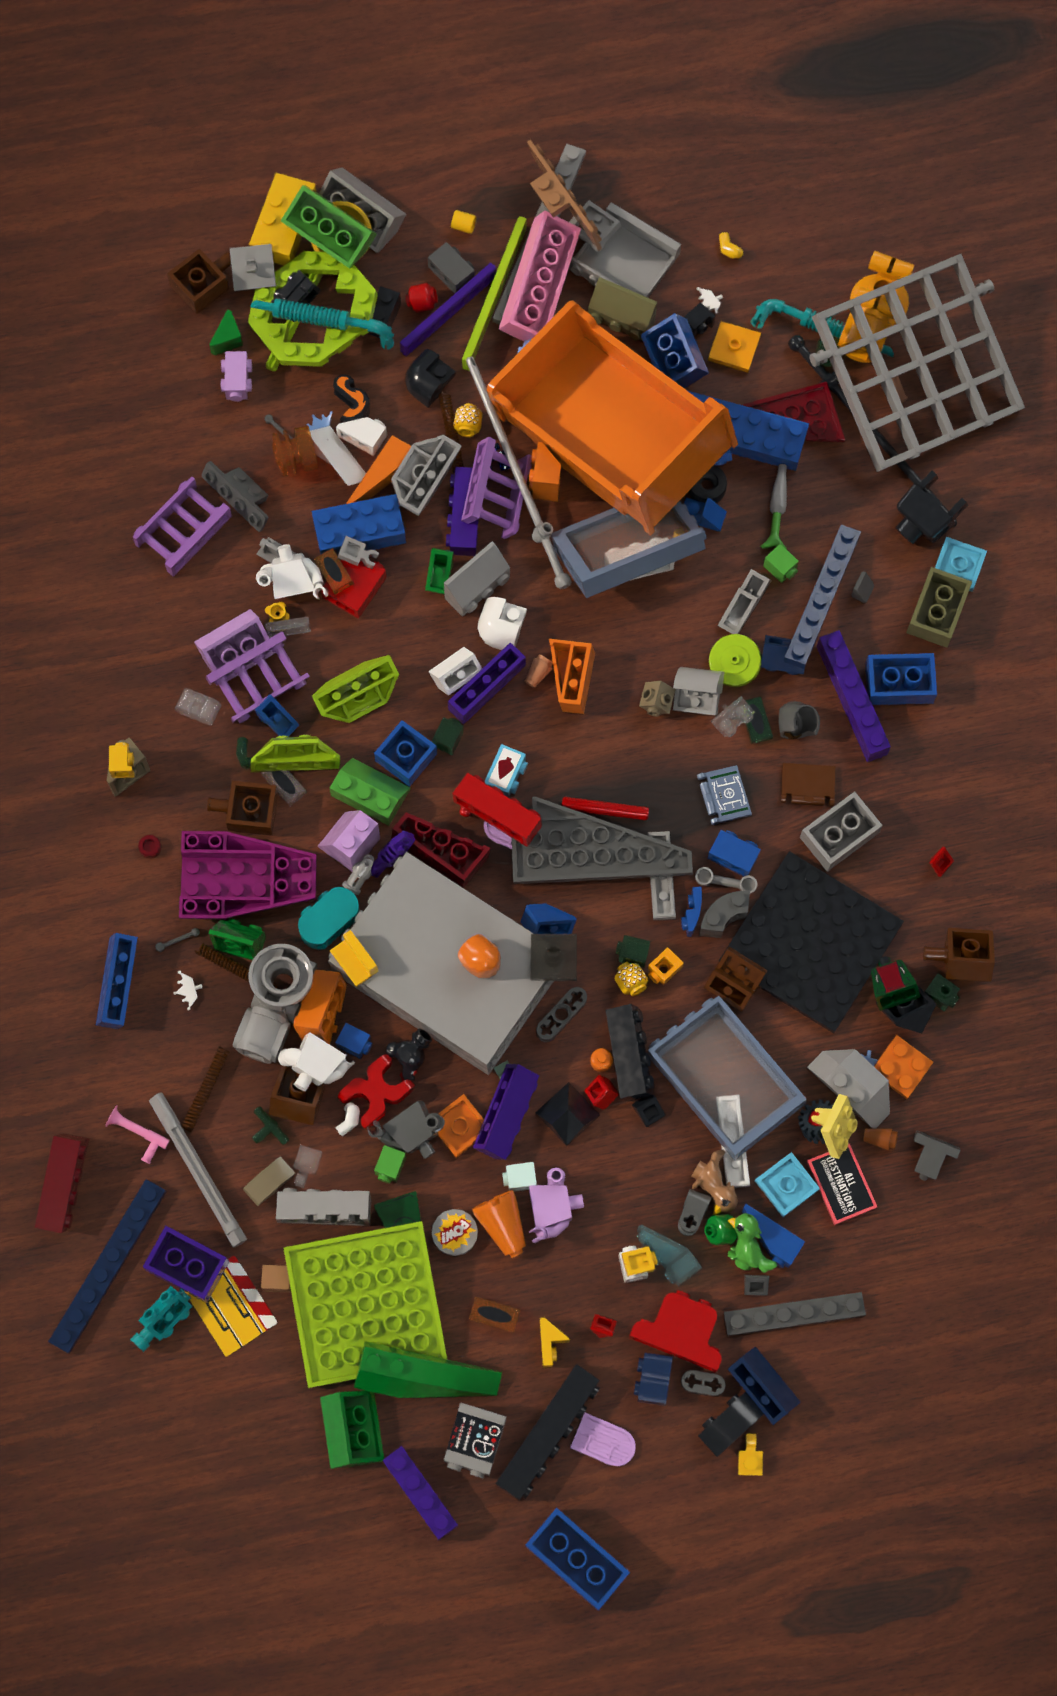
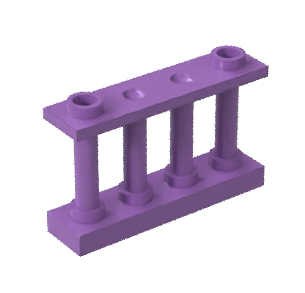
M487 437L478 442L461 521L469 524L482 518L503 527L501 538L506 539L515 535L519 529L523 496L515 477L514 480L492 471L490 468L492 459L507 466L510 465L506 455L497 452L494 448L496 440ZM529 454L517 460L526 483L532 467V455ZM491 479L512 488L510 499L487 490V480ZM485 498L506 507V518L504 519L483 510V499Z
M193 477L188 481L182 482L178 491L144 526L138 527L133 536L135 545L138 548L146 542L166 559L165 566L167 572L173 577L232 517L230 507L225 503L220 507H214L195 491L197 485ZM190 497L210 514V517L205 522H200L180 505ZM175 512L195 528V532L191 537H185L170 525L166 519ZM158 527H161L181 544L176 552L171 553L151 536Z
M282 631L206 675L209 685L213 683L216 686L219 685L234 709L236 715L231 718L233 723L238 720L240 724L251 717L249 713L253 712L266 699V697L262 698L245 669L247 667L245 665L251 661L254 664L257 663L274 691L271 694L274 698L293 687L298 690L307 684L306 680L309 678V674L306 673L300 676L283 648V642L287 638ZM270 650L273 653L276 652L293 680L284 687L280 686L264 659V653ZM232 672L235 675H239L255 704L245 710L226 681L228 680L226 676Z

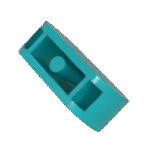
M335 887L329 892L326 890L318 897L316 904L313 906L309 905L301 912L302 916L298 921V929L302 941L308 947L316 950L326 949L355 923L354 920L360 912L359 903L355 894L349 889Z

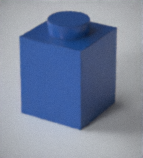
M345 1023L335 1042L337 1048L359 1059L362 1058L363 1054L367 1055L373 1043L370 1042V1034L348 1023Z

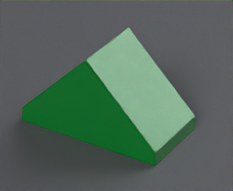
M227 309L209 344L211 354L213 355L243 346L242 337L231 310Z

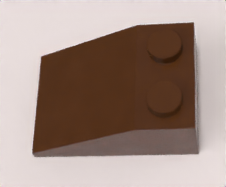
M282 1066L270 1098L269 1115L314 1125L326 1084L323 1083L318 1086L311 1082L306 1092L302 1091L294 1085L300 1074L292 1070V1066Z

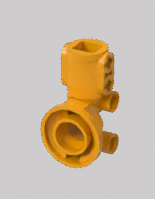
M874 251L868 269L878 273L866 276L858 281L851 292L850 300L911 275L915 265ZM903 286L896 289V293L906 314L909 306V297ZM884 295L861 304L873 334L896 325ZM851 312L838 342L840 348L862 339ZM886 338L876 341L880 352L883 349ZM865 346L845 354L847 357L858 362H871Z

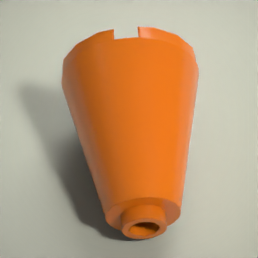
M513 1190L497 1195L493 1199L472 1208L475 1217L505 1256L510 1254V1257L513 1258L524 1252L522 1248L526 1246L516 1195Z

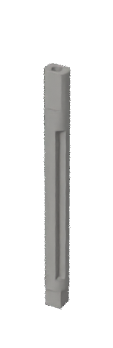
M163 1093L156 1094L149 1102L213 1210L233 1248L243 1244L247 1240L245 1234L222 1198Z

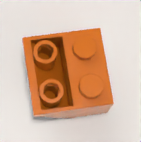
M538 442L537 449L532 451L529 490L532 491L533 499L558 502L561 464L543 442Z

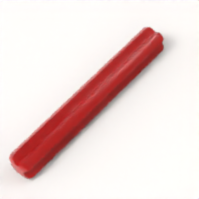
M563 797L561 805L578 812L641 820H647L649 816L648 807Z

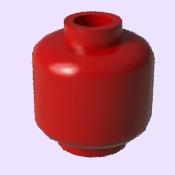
M429 283L413 285L409 288L408 294L405 295L407 306L412 307L416 313L432 310L435 307V303H438L436 289L434 286L431 287Z

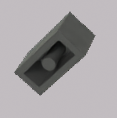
M447 242L428 256V268L454 294L475 277V268L468 260L465 261L458 249L454 246L451 247Z

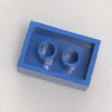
M674 313L641 334L653 366L681 387L686 388L709 374L686 318Z
M934 653L868 655L865 663L867 694L872 705L934 703L937 696Z

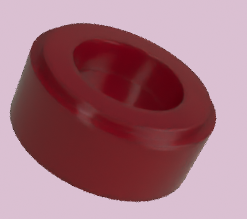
M154 835L142 837L138 844L140 853L146 858H155L161 852V843Z

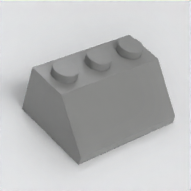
M493 541L444 582L445 600L462 617L467 612L469 614L473 612L482 599L486 600L489 598L498 585H504L510 578V566Z

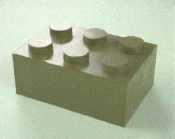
M931 567L906 633L947 648L972 581Z

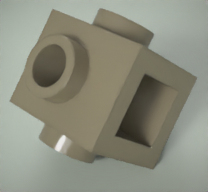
M663 681L645 682L639 707L646 710L647 714L655 717L660 716V714H669L675 689Z

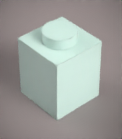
M534 1162L507 1165L506 1172L502 1173L503 1184L509 1187V1191L529 1190V1186L537 1185Z

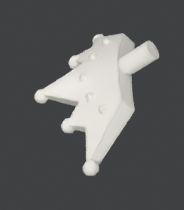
M698 287L697 290L702 294L699 300H704L702 304L709 308L710 311L714 310L717 314L721 305L718 300L723 298L722 295L715 297L712 291Z
M178 971L182 980L177 981V983H181L183 986L173 994L186 996L185 999H182V1002H189L187 1009L190 1010L191 1005L197 999L196 990L201 989L202 984L194 986L193 978Z

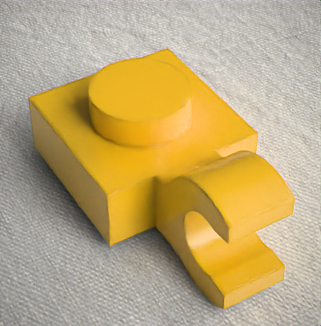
M746 1434L745 1451H738V1475L762 1476L763 1451H756V1434Z

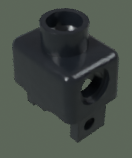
M933 470L918 485L914 483L896 506L904 518L895 528L913 545L922 535L931 543L937 542L955 525L954 520L968 506L967 502L961 498L946 513L941 507L940 500L934 494L926 493L938 479L937 474Z

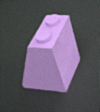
M361 810L345 812L318 847L353 872L352 867L354 864L360 862L365 855L369 854L380 840L378 823Z

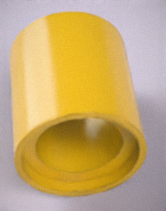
M455 210L451 221V228L472 234L476 223V216Z

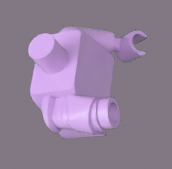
M552 1168L548 1171L547 1185L529 1186L535 1228L530 1230L529 1233L534 1232L537 1235V1238L532 1240L533 1243H537L542 1239L557 1237L569 1226V1222L572 1221L571 1210L584 1208L582 1194L568 1196L567 1186L564 1185L565 1173L560 1168Z

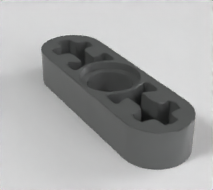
M580 987L570 989L538 1023L536 1034L541 1041H552L586 1005V991ZM572 994L576 996L581 994L582 1002L576 1001L572 1005V1008L575 1010L572 1011L568 1006L573 1000ZM558 1009H565L568 1012L567 1019H557L555 1016ZM552 1018L555 1024L551 1028V1035H542V1027H549L551 1020L548 1019Z

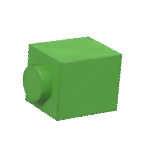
M779 544L765 557L763 566L783 583L786 579L790 580L796 575L799 561Z
M384 1145L374 1170L375 1175L378 1176L377 1179L388 1184L391 1181L397 1183L406 1159V1153Z

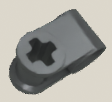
M689 1189L678 1222V1230L681 1234L692 1236L697 1232L710 1203V1196ZM688 1219L692 1220L690 1228L686 1227Z

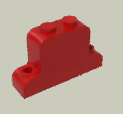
M677 1290L676 1293H668L664 1297L654 1323L641 1319L633 1325L629 1336L630 1339L716 1373L722 1360L719 1353L720 1350L708 1345L717 1320V1312L711 1307L712 1304L702 1299H699L698 1302L689 1299V1294Z

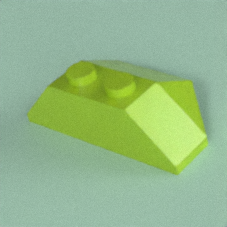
M390 655L368 660L327 681L312 695V698L321 716L350 723L388 703L399 673Z
M282 735L271 738L251 758L250 769L251 772L339 769L340 755L317 736L300 735L299 737H288Z

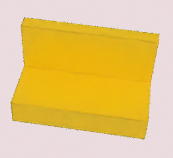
M349 930L343 935L344 941L331 949L330 952L357 987L379 972V970L353 932Z

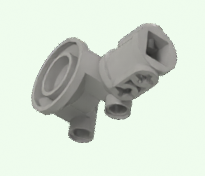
M274 944L261 950L251 962L248 976L251 989L255 995L251 1008H247L233 1041V1047L239 1053L256 1061L267 1064L277 1062L278 1055L288 1037L291 1023L294 1024V1018L299 1013L301 1005L297 1003L304 999L311 989L317 963L310 961L305 953L297 947L289 944ZM279 974H288L292 977L293 983L287 989L280 990L274 987V979Z

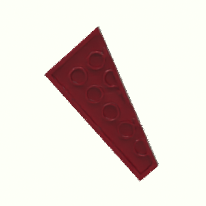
M827 381L742 404L750 408L809 423L805 441L845 443V437Z

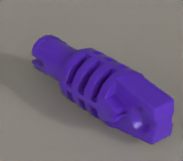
M402 831L392 838L379 851L378 858L373 862L371 868V876L375 875L377 878L387 867L394 866L396 860L400 856L403 857L415 842L414 834Z

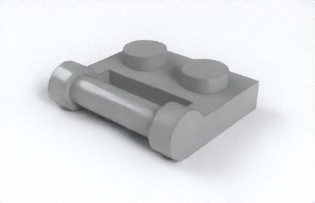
M589 200L583 208L587 213L586 217L588 220H592L598 229L597 232L602 239L600 245L603 249L605 243L621 227V222ZM575 217L569 221V223L577 227L580 225ZM581 229L579 238L590 244L593 250L600 252L585 231Z

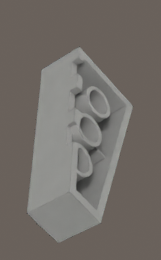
M284 1188L283 1192H277V1223L370 1226L371 1196L369 1191H320L318 1189L297 1191L294 1188Z

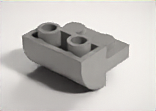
M680 667L676 673L673 686L675 689L673 710L718 715L724 672Z

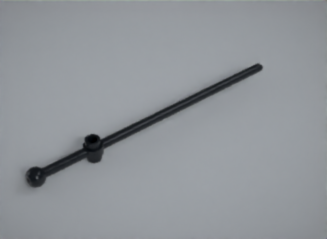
M800 335L793 336L788 342L789 348L802 355L822 378V381L819 383L827 381L829 390L833 391L851 412L843 390L838 384L839 381L835 371L828 373L821 364L814 367L810 361L811 353L805 347L803 337ZM877 429L872 430L877 443L891 458L899 455ZM905 460L897 463L898 467L913 484L918 485L922 481ZM930 489L926 491L928 494H933ZM941 503V507L948 513L947 508ZM956 519L954 520L955 525H954L953 527H955V526L957 525V520H956Z

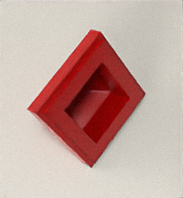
M942 847L931 857L929 863L936 874L941 877L954 860L947 849Z
M595 1314L590 1329L599 1338L612 1337L617 1321Z

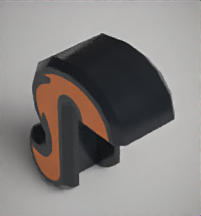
M343 374L337 376L333 382L334 394L350 407L341 416L340 422L344 423L368 417L370 414V399L367 393L360 388H355L352 377Z

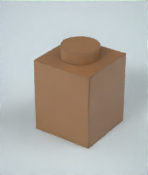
M263 1265L262 1291L291 1293L287 1266Z

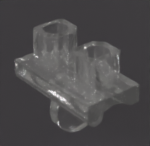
M740 696L729 706L725 703L722 706L724 710L711 722L724 737L728 736L731 738L736 733V728L739 725L749 723L753 719L755 711Z

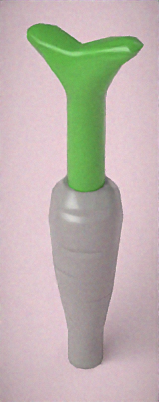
M780 464L778 467V474L770 500V511L773 514L771 533L766 542L760 546L763 549L777 547L781 544L787 550L779 537L781 515L785 513L787 506V465Z

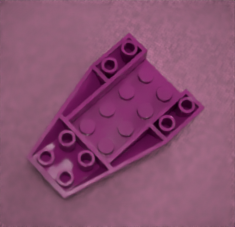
M182 831L179 919H228L316 899V854L227 831Z

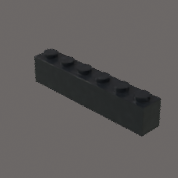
M575 1365L497 1480L496 1485L518 1501L522 1497L527 1499L534 1488L530 1485L534 1478H541L547 1469L544 1465L549 1457L553 1459L561 1448L557 1445L561 1438L567 1439L574 1429L571 1426L575 1418L580 1420L587 1409L584 1404L588 1398L593 1400L599 1392L600 1387L597 1386L600 1381L579 1365Z

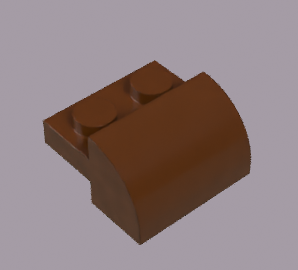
M729 946L704 988L714 995L720 996L722 1000L742 1012L755 994L768 970Z

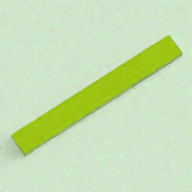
M518 217L464 352L462 367L465 370L470 371L466 362L467 357H473L475 360L527 229V218Z

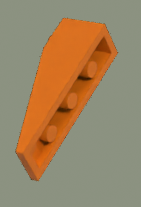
M392 435L347 501V504L369 500L392 482L391 478L410 450L411 445Z

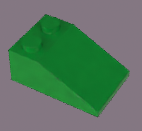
M228 919V921L220 920L209 930L208 934L215 950L248 960L254 959L263 949L266 940L265 932L262 931L261 927L256 925L246 927L240 925L241 923L234 919Z

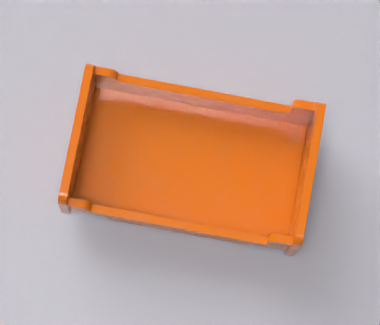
M573 300L567 302L487 386V393L501 421H509L526 434L536 448L538 442H543L560 462L563 469L624 516L627 513L643 525L645 532L650 536L655 532L654 527L729 448L732 447L734 449L738 445L727 407L711 397L704 403L600 327L593 316Z

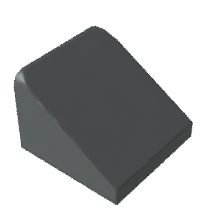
M861 572L851 595L852 598L863 603L868 601L874 589V583L866 572Z

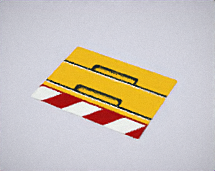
M236 1256L228 1259L230 1262L207 1303L187 1293L191 1297V1303L226 1357L277 1324L275 1317Z

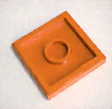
M464 1094L438 1113L445 1121L444 1127L437 1132L438 1137L455 1158H458L475 1144L484 1118Z

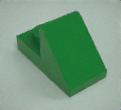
M437 548L431 549L426 591L444 594V582L450 578L451 570L453 569L454 552Z

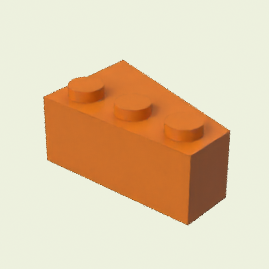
M549 639L560 707L563 712L584 714L595 658L592 643Z
M315 970L311 989L305 998L302 999L299 1013L294 1018V1028L301 1040H303L306 1034L311 1032L330 1045L332 1033H337L338 1026L334 1025L336 1014L342 1011L347 987L340 972Z

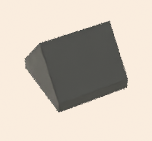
M744 1274V1295L768 1296V1275Z

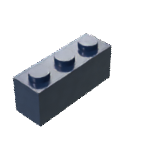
M756 1346L728 1368L730 1373L773 1425L801 1403Z

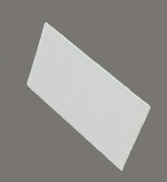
M331 426L307 432L347 486L362 481L366 472Z

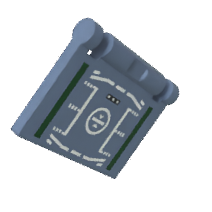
M737 765L697 775L698 780L707 778L708 781L700 784L708 815L718 814L719 817L711 819V825L752 815Z

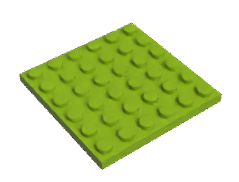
M422 1221L284 1247L308 1388L356 1379L365 1341L447 1359Z

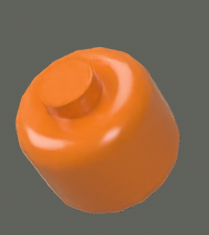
M605 1048L596 1049L590 1059L592 1068L597 1072L608 1071L613 1064L611 1052Z

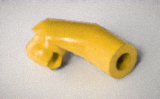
M721 233L719 241L722 254L732 259L741 258L743 249L730 243L729 233Z

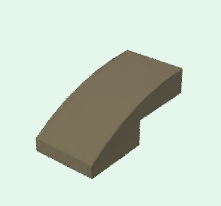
M279 1157L253 1178L243 1190L259 1206L275 1194L278 1188L293 1178L295 1172Z

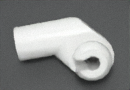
M352 1102L347 1103L344 1107L346 1111L345 1121L335 1127L341 1136L347 1134L359 1123L360 1110Z

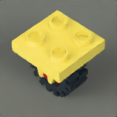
M841 1094L838 1095L835 1103L832 1105L827 1100L825 1104L823 1100H819V1104L812 1101V1106L805 1105L806 1111L802 1109L800 1111L801 1116H798L799 1125L804 1137L809 1142L813 1140L814 1144H818L819 1140H821L822 1144H826L830 1156L840 1159L842 1152L847 1149L848 1140L857 1128V1119L848 1096Z

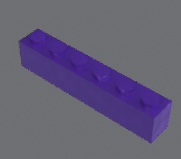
M840 630L819 637L817 649L866 761L870 762L888 755L891 746Z

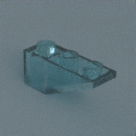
M642 1224L637 1228L639 1234L636 1236L644 1247L648 1245L651 1251L655 1252L657 1265L662 1264L666 1269L664 1274L671 1284L676 1283L679 1287L701 1271L702 1266L688 1248Z

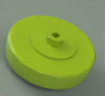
M730 634L724 636L714 644L710 651V669L724 672L723 684L726 686H745L757 677L761 669V652L757 644L745 635Z

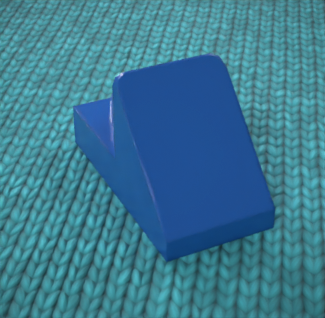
M686 497L684 504L688 508L689 515L695 517L698 526L720 532L727 511L710 498H707L706 503Z
M271 694L255 709L260 721L267 724L278 736L284 735L289 737L299 726L298 722Z

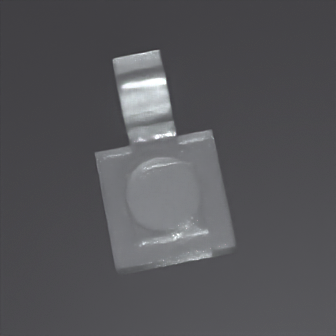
M300 1145L293 1166L294 1169L299 1170L294 1182L296 1183L295 1186L304 1188L309 1173L316 1175L323 1154L322 1151Z

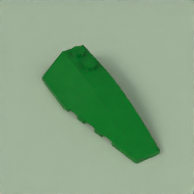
M365 1341L354 1388L397 1398L497 1396L502 1372Z

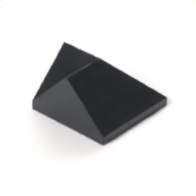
M918 986L920 998L882 1010V1012L896 1026L922 1034L936 1004Z
M569 1082L535 1112L566 1146L600 1116Z

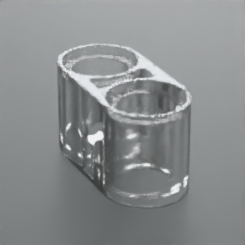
M185 688L176 704L175 710L204 724L213 725L222 704L211 697Z

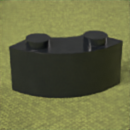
M747 1392L743 1393L740 1397L736 1393L727 1402L729 1407L716 1419L711 1416L702 1425L704 1430L698 1436L716 1457L764 1415Z

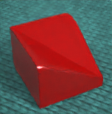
M598 1075L584 1090L593 1105L603 1110L619 1095L612 1082L601 1075Z

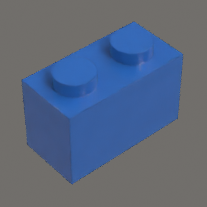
M720 830L707 859L739 875L747 876L757 861L761 849L752 841L746 840L745 842L739 839L731 831L726 830L725 832Z

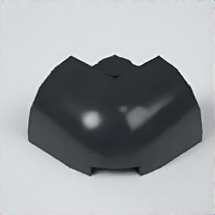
M425 349L411 363L406 372L405 383L407 390L413 397L429 408L442 393V389L454 378L456 371L440 360L439 354L430 349Z

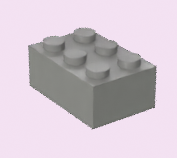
M854 791L804 828L800 839L828 872L878 835L883 825Z

